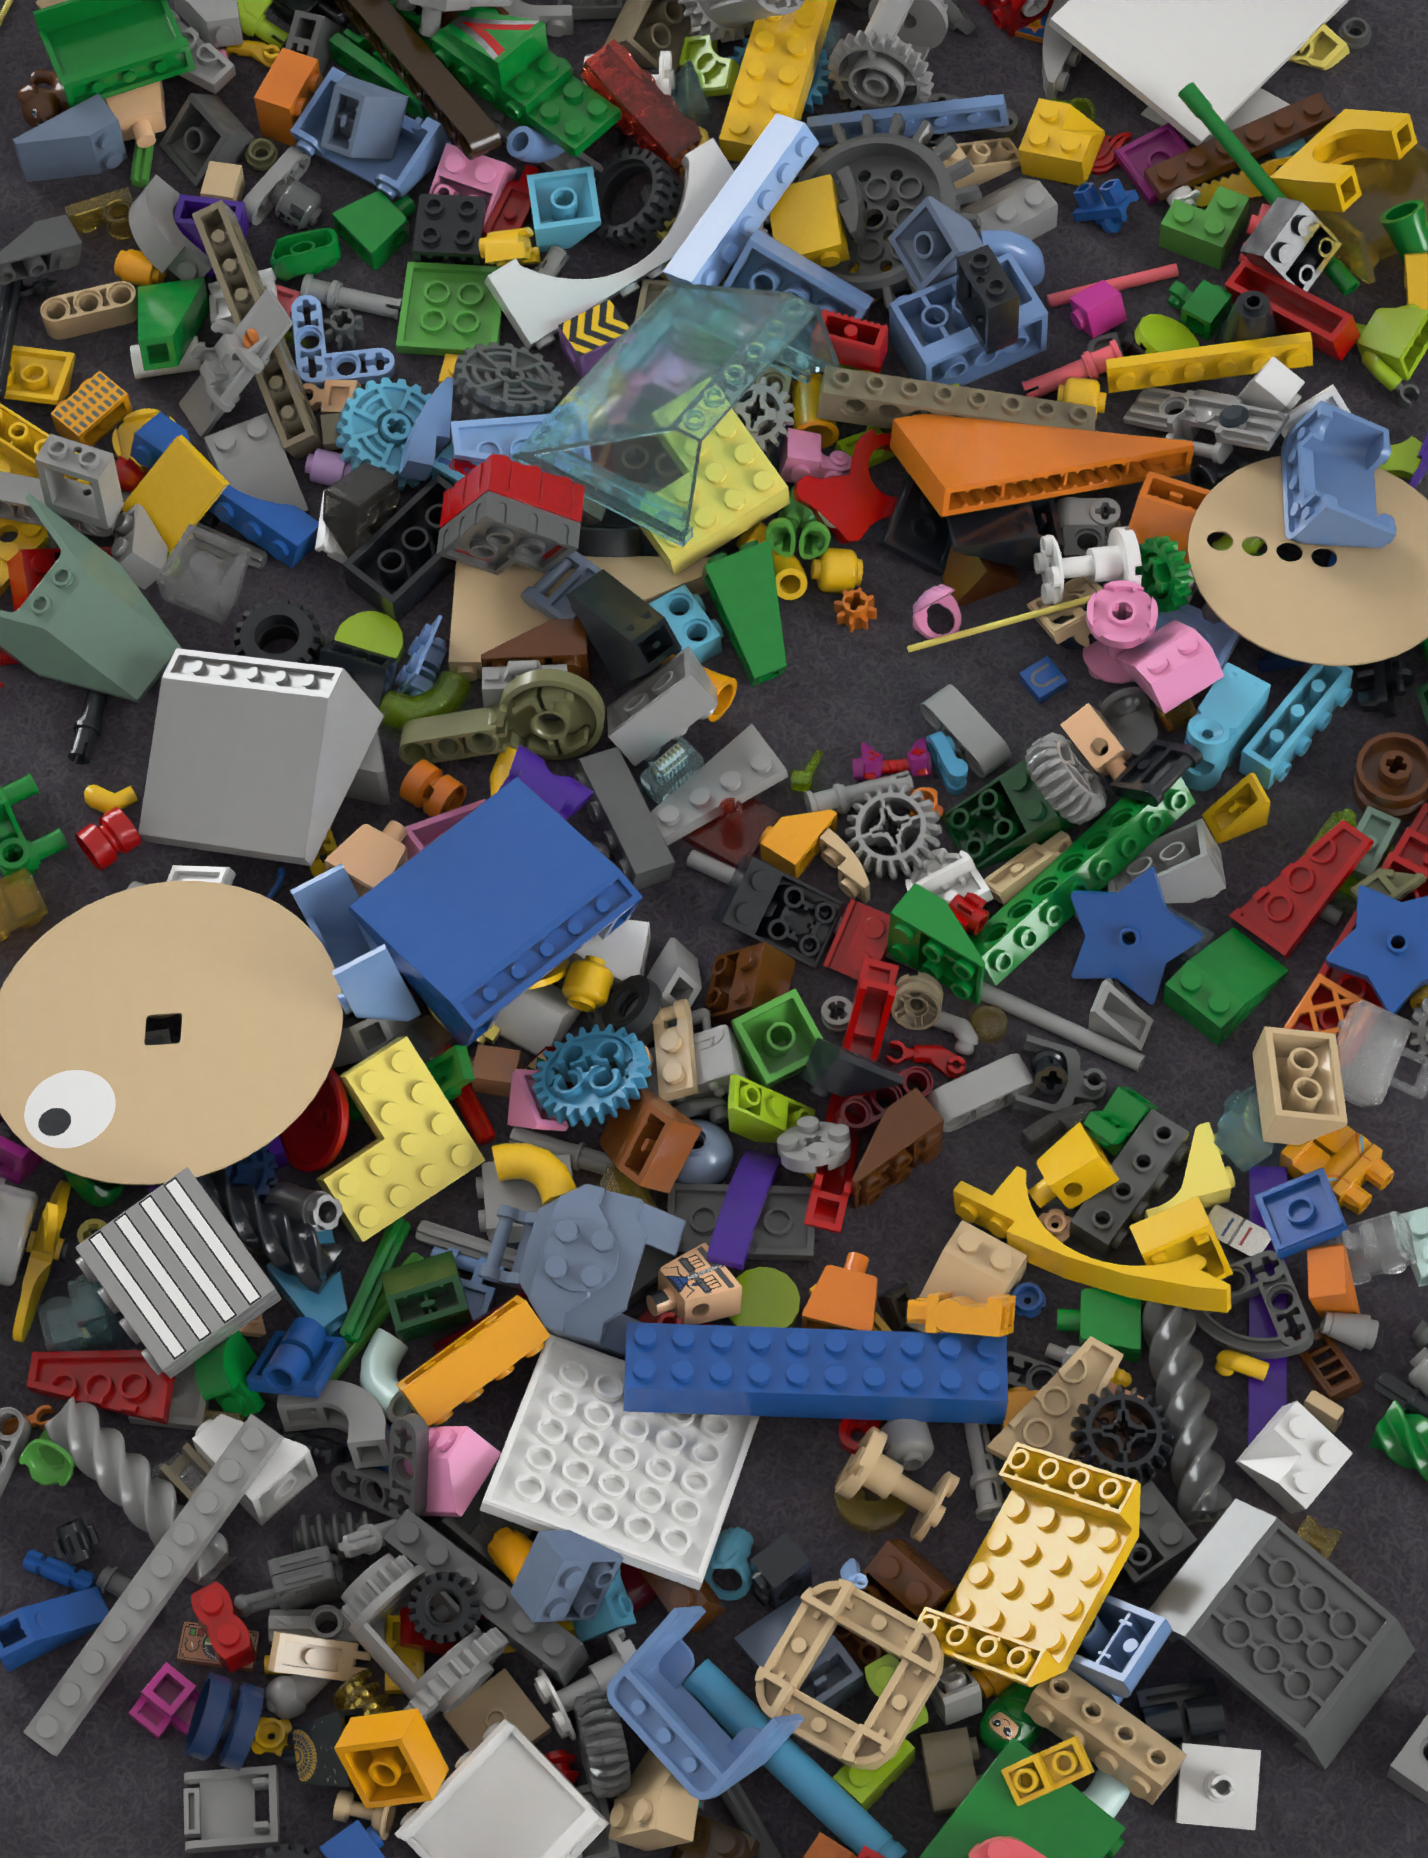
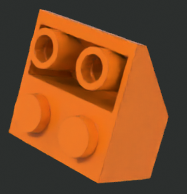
M1148 471L1138 495L1128 530L1132 529L1134 531L1138 544L1145 543V539L1169 536L1170 542L1178 541V551L1185 550L1184 561L1189 563L1188 537L1191 524L1198 507L1211 490Z

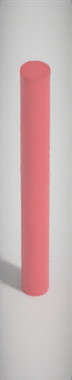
M1173 263L1105 281L1117 291L1177 277L1179 276L1177 264ZM1095 283L1047 294L1046 300L1049 308L1070 303V297Z

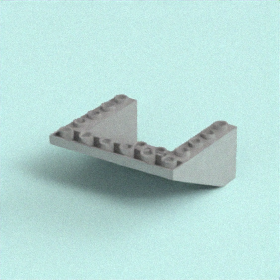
M176 648L161 679L138 833L144 841L312 866L384 715L344 668Z

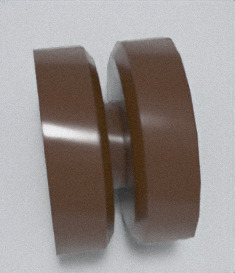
M1389 732L1379 734L1365 743L1358 753L1352 787L1355 802L1360 809L1365 812L1367 807L1370 806L1400 819L1401 822H1407L1417 816L1424 803L1428 804V748L1422 741L1410 734Z

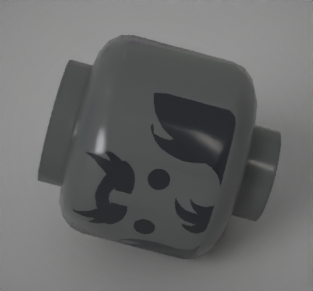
M299 181L292 182L290 185L285 183L278 191L272 203L276 207V217L298 231L304 230L308 225L315 227L324 212L323 209L319 208L321 205V195Z

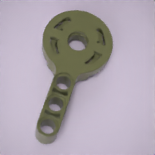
M558 669L533 670L514 678L505 687L499 702L494 706L407 721L402 728L398 755L404 763L414 766L423 759L433 764L505 752L506 747L517 750L521 744L545 760H566L584 754L598 742L604 727L605 706L599 692L582 677ZM555 714L561 720L550 721L542 718L541 715ZM582 726H584L580 731H578V732H576V733L570 735V733H573V732L579 730Z

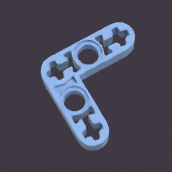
M311 295L299 296L294 300L291 313L297 371L302 384L312 383L319 389H324L325 379L357 380L360 384H366L370 380H374L377 383L384 377H389V379L393 377L396 370L393 354L385 348L327 353L320 301ZM305 307H310L312 325L305 326L303 315ZM306 336H315L319 339V344L315 348L306 349L302 347L301 341ZM308 359H315L317 373L314 378H310ZM377 360H383L384 370H377ZM360 361H365L367 373H362ZM344 362H351L356 366L354 373L348 376L339 374L337 368Z

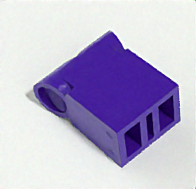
M521 744L515 754L509 775L499 788V790L518 777L566 821L578 812L595 794L593 790L572 777L552 774L543 758Z

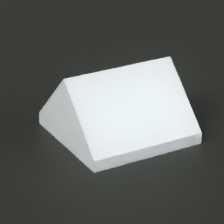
M550 984L525 991L500 1011L494 1025L501 1029L500 1036L537 1055L546 1046L555 1047L554 1041L561 1042L581 1013V1010L568 1005V999L563 995L562 990Z

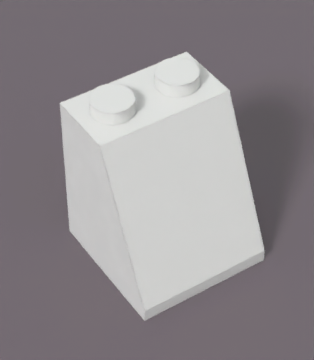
M220 1414L214 1420L209 1419L197 1429L196 1436L192 1438L197 1453L211 1468L245 1422ZM284 1438L239 1501L261 1526L318 1476L310 1450L301 1443Z

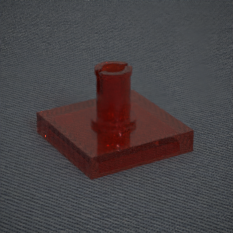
M726 798L719 805L720 816L684 836L683 841L715 859L736 868L742 855L756 856L761 849L759 843L761 835L768 826L774 827L781 818V814L753 798L743 803H740L738 800L736 806L735 798Z

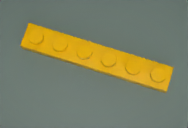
M1304 332L1106 359L1109 393L1255 374L1273 356L1288 369L1313 366L1311 333Z

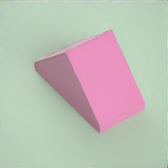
M515 1069L512 1073L507 1125L539 1130L566 1131L569 1127L566 1120L561 1124L558 1123L555 1116L549 1118L545 1109H541L532 1087L535 1084L532 1075L539 1072V1070Z

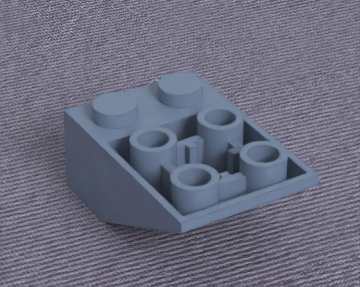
M797 1595L734 1637L735 1642L756 1671L759 1666L764 1667L801 1605L802 1601ZM832 1634L799 1691L834 1709L864 1688V1674L842 1644Z

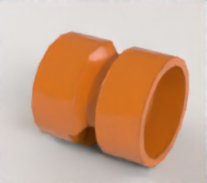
M423 759L417 762L407 773L400 787L399 794L405 801L416 808L423 807L425 814L434 817L461 807L466 797L467 788L466 785L452 776H443V770Z

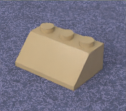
M1265 1026L1252 1053L1263 1142L1301 1145L1346 1127L1348 1121L1336 1034Z

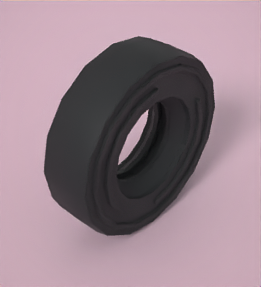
M642 975L630 976L621 981L610 993L608 1001L602 1010V1021L605 1027L612 1024L615 1032L624 1027L628 1035L633 1032L636 1036L641 1034L651 1025L659 1012L662 1003V993L659 987L652 980ZM639 998L635 1008L628 1015L625 1016L626 1010L628 1009L630 1004L635 999Z

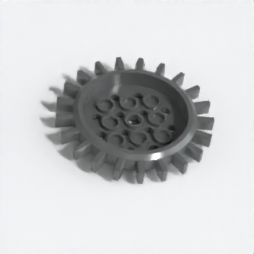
M894 113L888 134H876V126L870 114H863L861 122L862 136L848 140V135L844 128L838 122L832 124V133L837 145L826 152H823L818 145L810 156L814 162L806 170L801 169L793 181L801 182L831 174L839 189L841 203L849 200L836 172L849 166L860 187L864 206H867L865 209L864 243L858 246L854 242L844 221L850 260L842 261L833 267L823 266L822 268L874 299L883 298L884 305L889 312V303L895 301L896 294L911 288L912 293L919 290L891 243L886 241L887 237L928 196H932L970 221L974 229H981L982 222L978 214L961 213L960 205L981 200L982 193L977 184L961 188L955 187L954 182L975 171L968 157L947 168L945 167L943 162L958 149L955 140L950 135L933 150L926 147L934 134L929 121L924 120L911 139L903 136L906 123L901 113ZM903 175L899 181H893L895 176ZM864 176H871L868 181L861 182ZM893 205H899L896 211H889ZM880 214L883 216V220L879 225L875 227L867 226V220L872 215ZM764 221L763 225L768 230V234H772L771 221ZM855 264H858L860 266L859 270L851 273L850 270ZM892 265L891 270L882 272L885 266ZM868 309L866 315L864 316L863 320H865V319L867 320V317H868V314H869V309Z

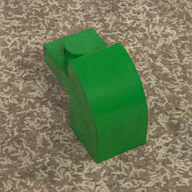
M1118 1087L1103 1111H1091L1083 1124L1090 1128L1089 1133L1099 1145L1114 1156H1118L1150 1110L1156 1111L1158 1107L1131 1087Z
M239 1330L195 1362V1377L204 1401L215 1398L225 1413L238 1414L240 1419L250 1416V1414L253 1415L260 1412L266 1403L257 1391H249L246 1372L257 1359V1356Z

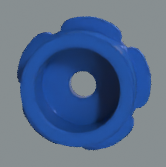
M1022 1283L1015 1287L1010 1294L1016 1295L1015 1314L1020 1317L1024 1315L1027 1318H1035L1041 1314V1308H1044L1046 1305L1045 1294L1034 1283ZM1028 1298L1031 1300V1303L1026 1304L1024 1300Z

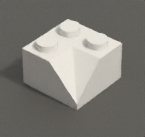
M1298 1401L1282 1406L1235 1462L1286 1511L1293 1514L1306 1510L1353 1453Z

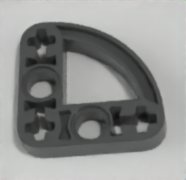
M1263 1251L1230 1264L1233 1275L1221 1280L1226 1282L1228 1278L1234 1275L1242 1276L1245 1279L1242 1289L1235 1292L1231 1291V1306L1262 1294L1278 1337L1256 1338L1241 1335L1216 1322L1209 1315L1214 1313L1213 1311L1186 1308L1189 1314L1196 1320V1326L1212 1342L1224 1349H1230L1257 1359H1277L1293 1356L1309 1349L1314 1341L1313 1329L1284 1259L1279 1260L1276 1251ZM1272 1263L1276 1274L1268 1276L1264 1265ZM1251 1269L1253 1270L1255 1277L1257 1279V1282L1254 1284L1252 1282L1250 1274L1248 1273V1270ZM1286 1293L1293 1297V1302L1287 1309L1279 1310L1273 1307V1300L1279 1294ZM1294 1318L1298 1330L1301 1332V1339L1294 1341L1286 1320Z

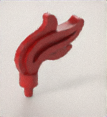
M1129 132L1120 133L1114 138L1111 135L1106 136L1096 156L1091 173L1102 175L1115 168L1118 162L1114 158V151L1132 139V134Z

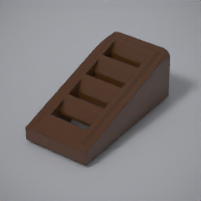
M1320 1328L1314 1330L1313 1342L1321 1339L1324 1345L1310 1352L1304 1351L1296 1355L1317 1391L1335 1403L1360 1392L1363 1382L1336 1342L1326 1334L1320 1333ZM1326 1352H1329L1330 1357L1316 1364L1312 1360ZM1334 1363L1338 1368L1324 1375L1320 1371ZM1341 1375L1345 1379L1333 1386L1328 1382Z

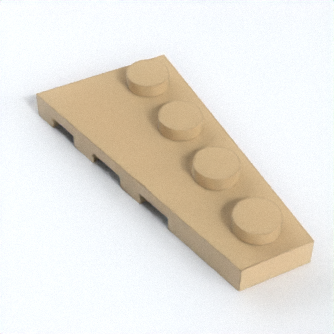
M1090 1336L1049 1382L1035 1394L1031 1401L986 1446L985 1450L1006 1461L1015 1443L1018 1442L1068 1458L1076 1444L1069 1440V1435L1072 1431L1076 1430L1071 1426V1421L1073 1417L1079 1416L1077 1412L1079 1405H1088L1087 1399L1092 1393L1100 1397L1102 1388L1107 1387L1124 1354Z

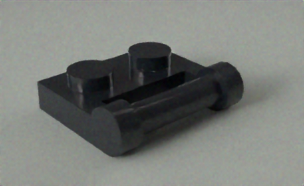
M1153 740L1110 784V787L1115 796L1142 800L1152 807H1157L1165 799L1164 794L1190 767L1195 768L1203 760L1202 754L1196 747L1189 744Z

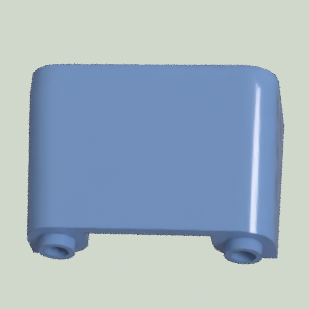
M332 67L290 130L297 141L295 146L299 150L306 152L308 156L312 157L313 154H316L376 186L377 191L382 192L388 199L393 200L394 197L403 198L440 162L446 143L451 144L441 123L429 117L424 121L418 116L414 120L404 115L395 157L392 160L351 158L320 147L334 85L347 76L346 73Z
M1320 401L1287 433L1281 447L1284 526L1285 535L1288 539L1299 544L1382 548L1393 541L1397 531L1394 518L1386 513L1377 517L1374 471L1380 465L1385 464L1391 454L1389 429L1324 401Z

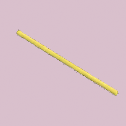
M1092 595L907 646V649L910 653L1087 604Z

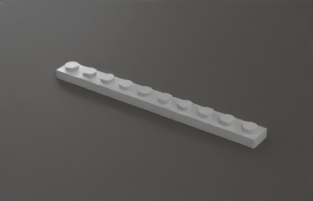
M250 1414L23 1733L50 1754L58 1756L285 1437L256 1416Z

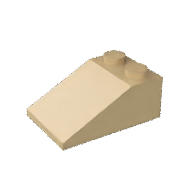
M962 1220L943 1249L919 1297L927 1298L928 1294L947 1291L953 1292L952 1297L964 1295L972 1298L975 1302L987 1303V1297L999 1294L1010 1295L1026 1273L1027 1255ZM907 1322L905 1324L906 1327L915 1332H925V1324Z
M649 1749L630 1777L631 1785L626 1793L619 1794L615 1799L614 1807L610 1814L611 1827L609 1839L644 1851L693 1842L699 1799L691 1796Z

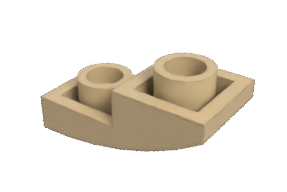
M828 828L819 838L821 857L829 866L838 869V883L843 893L852 899L857 897L866 904L870 900V884L867 875L854 852L837 834Z

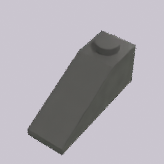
M295 10L285 48L318 59L320 73L323 74L332 58L328 40L337 32L339 33L340 25L325 16Z

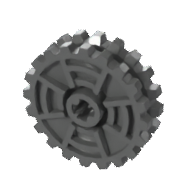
M489 342V346L479 343L475 344L474 350L467 347L464 349L463 355L459 354L452 377L454 378L452 401L459 403L458 409L461 412L470 413V419L472 420L555 414L558 411L564 382L561 381V373L554 371L555 365L552 362L543 361L544 356L539 353L533 355L529 353L528 348L521 347L517 349L510 343H506L504 346H499L496 342Z

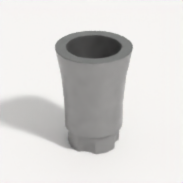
M289 1182L275 1185L264 1203L280 1204L285 1209L290 1224L307 1223L316 1232L335 1228L338 1225L339 1217L342 1215V1205L339 1199H334L324 1191L302 1188Z

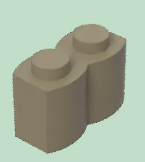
M967 1727L920 1735L922 1757L934 1818L952 1815L982 1776H976L973 1761L980 1760L976 1736L969 1737Z

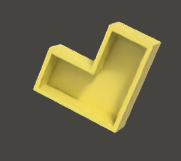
M713 381L654 417L657 434L686 474L635 505L633 509L638 526L673 576L790 504L788 486Z
M402 1036L397 1037L339 1075L346 1091L377 1139L316 1180L324 1192L330 1194L334 1199H339L342 1205V1215L340 1218L354 1240L364 1242L486 1160L408 1037Z

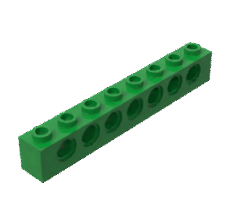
M1182 777L1164 794L1165 799L1157 807H1152L1142 800L1124 797L1120 799L1062 852L1057 859L1049 864L993 915L979 934L969 937L985 962L984 982L997 986L1076 913L1071 900L1073 891H1100L1196 803Z

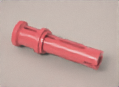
M1111 340L1108 346L1091 353L1088 350L1084 351L1080 355L1081 359L1021 382L1024 391L1038 386V389L1027 393L1026 396L1035 398L1045 396L1058 390L1059 384L1065 385V381L1069 377L1099 379L1100 374L1107 372L1106 359L1123 357L1116 340Z

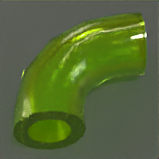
M443 671L433 686L422 694L407 695L390 690L384 697L379 710L384 715L381 723L402 729L403 725L412 719L454 713L468 697L471 685L460 675Z

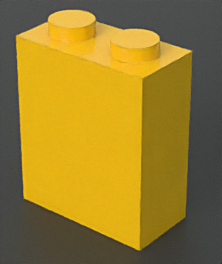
M831 174L790 184L769 213L773 238L821 267H833L842 261L850 260L844 219L837 206L841 204L840 193Z

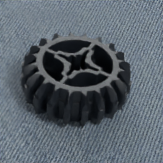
M1122 1384L1116 1387L1114 1395L1109 1388L1104 1387L1100 1392V1397L1092 1393L1088 1396V1405H1079L1077 1409L1079 1416L1073 1417L1071 1421V1426L1076 1430L1070 1433L1069 1440L1078 1443L1072 1449L1073 1456H1085L1081 1463L1137 1480L1140 1484L1143 1482V1476L1149 1480L1154 1479L1156 1476L1155 1469L1163 1470L1166 1465L1163 1457H1169L1172 1452V1447L1167 1443L1172 1442L1174 1438L1173 1432L1165 1430L1171 1424L1170 1418H1159L1164 1409L1163 1404L1152 1408L1149 1405L1153 1398L1152 1395L1147 1394L1143 1400L1138 1398L1139 1389L1137 1387H1133L1129 1395L1125 1394ZM1114 1411L1115 1416L1112 1424L1102 1425L1100 1429H1092V1423L1099 1416ZM1129 1413L1141 1420L1145 1426L1134 1423ZM1119 1425L1120 1432H1122L1123 1438L1127 1439L1124 1448L1120 1436L1115 1435L1119 1428ZM1143 1444H1151V1450L1145 1457L1129 1462L1131 1449L1141 1448ZM1098 1448L1109 1450L1114 1460L1105 1456Z

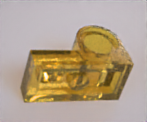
M128 187L65 206L66 214L77 234L89 233L98 227L106 225L109 235L115 240L126 241L133 238L129 224V211L133 200Z

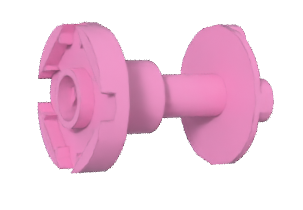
M1125 580L1112 581L1105 584L1104 589L1096 594L1094 592L1087 604L1086 622L1089 630L1098 641L1090 644L1087 648H1083V659L1088 667L1089 674L1093 678L1114 684L1135 682L1116 661L1115 656L1126 649L1134 648L1146 642L1155 631L1158 618L1157 603L1153 596L1151 599L1144 592V588L1141 585Z

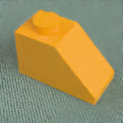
M829 809L781 817L774 827L768 826L760 837L761 859L778 870L798 879L819 853L820 836L828 828L833 832L837 830V812Z

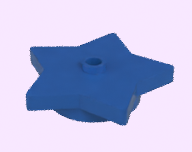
M1154 867L1147 869L1118 892L1075 890L1071 894V900L1085 934V939L1072 972V978H1117L1151 1005L1157 999L1167 962L1200 942L1203 938L1201 931L1168 909ZM1127 931L1133 932L1136 936V941H1128L1123 936V933Z
M1360 885L1358 888L1356 928L1326 957V965L1364 979L1372 987L1387 1015L1392 1018L1418 989L1428 984V896L1400 902L1369 887ZM1398 943L1404 945V947L1396 949L1392 947V944Z

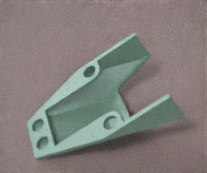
M29 493L25 497L26 501L59 546L61 554L17 611L7 612L0 610V650L38 676L139 703L166 669L176 648L181 649L180 645L123 566Z

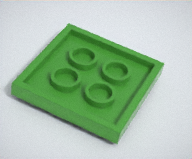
M408 262L396 340L397 353L445 356L446 353L463 355L464 349L468 347L474 350L475 344L481 343L484 346H489V342H496L499 345L503 311L485 284V280L489 274L501 267Z

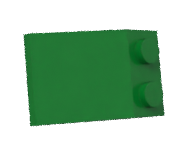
M1233 927L1189 959L1165 984L1163 1003L1217 1046H1220L1289 974V970Z

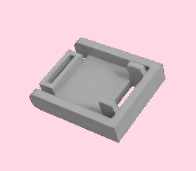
M276 1765L240 1768L239 1771L220 1769L184 1773L185 1784H200V1789H183L184 1835L186 1838L201 1837V1840L185 1842L186 1853L280 1847L279 1783ZM269 1790L270 1823L268 1821L256 1822L255 1791Z

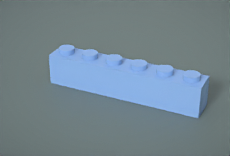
M778 113L775 114L663 270V273L677 291L707 302L743 251L749 238L759 229L819 145L818 140L806 123Z

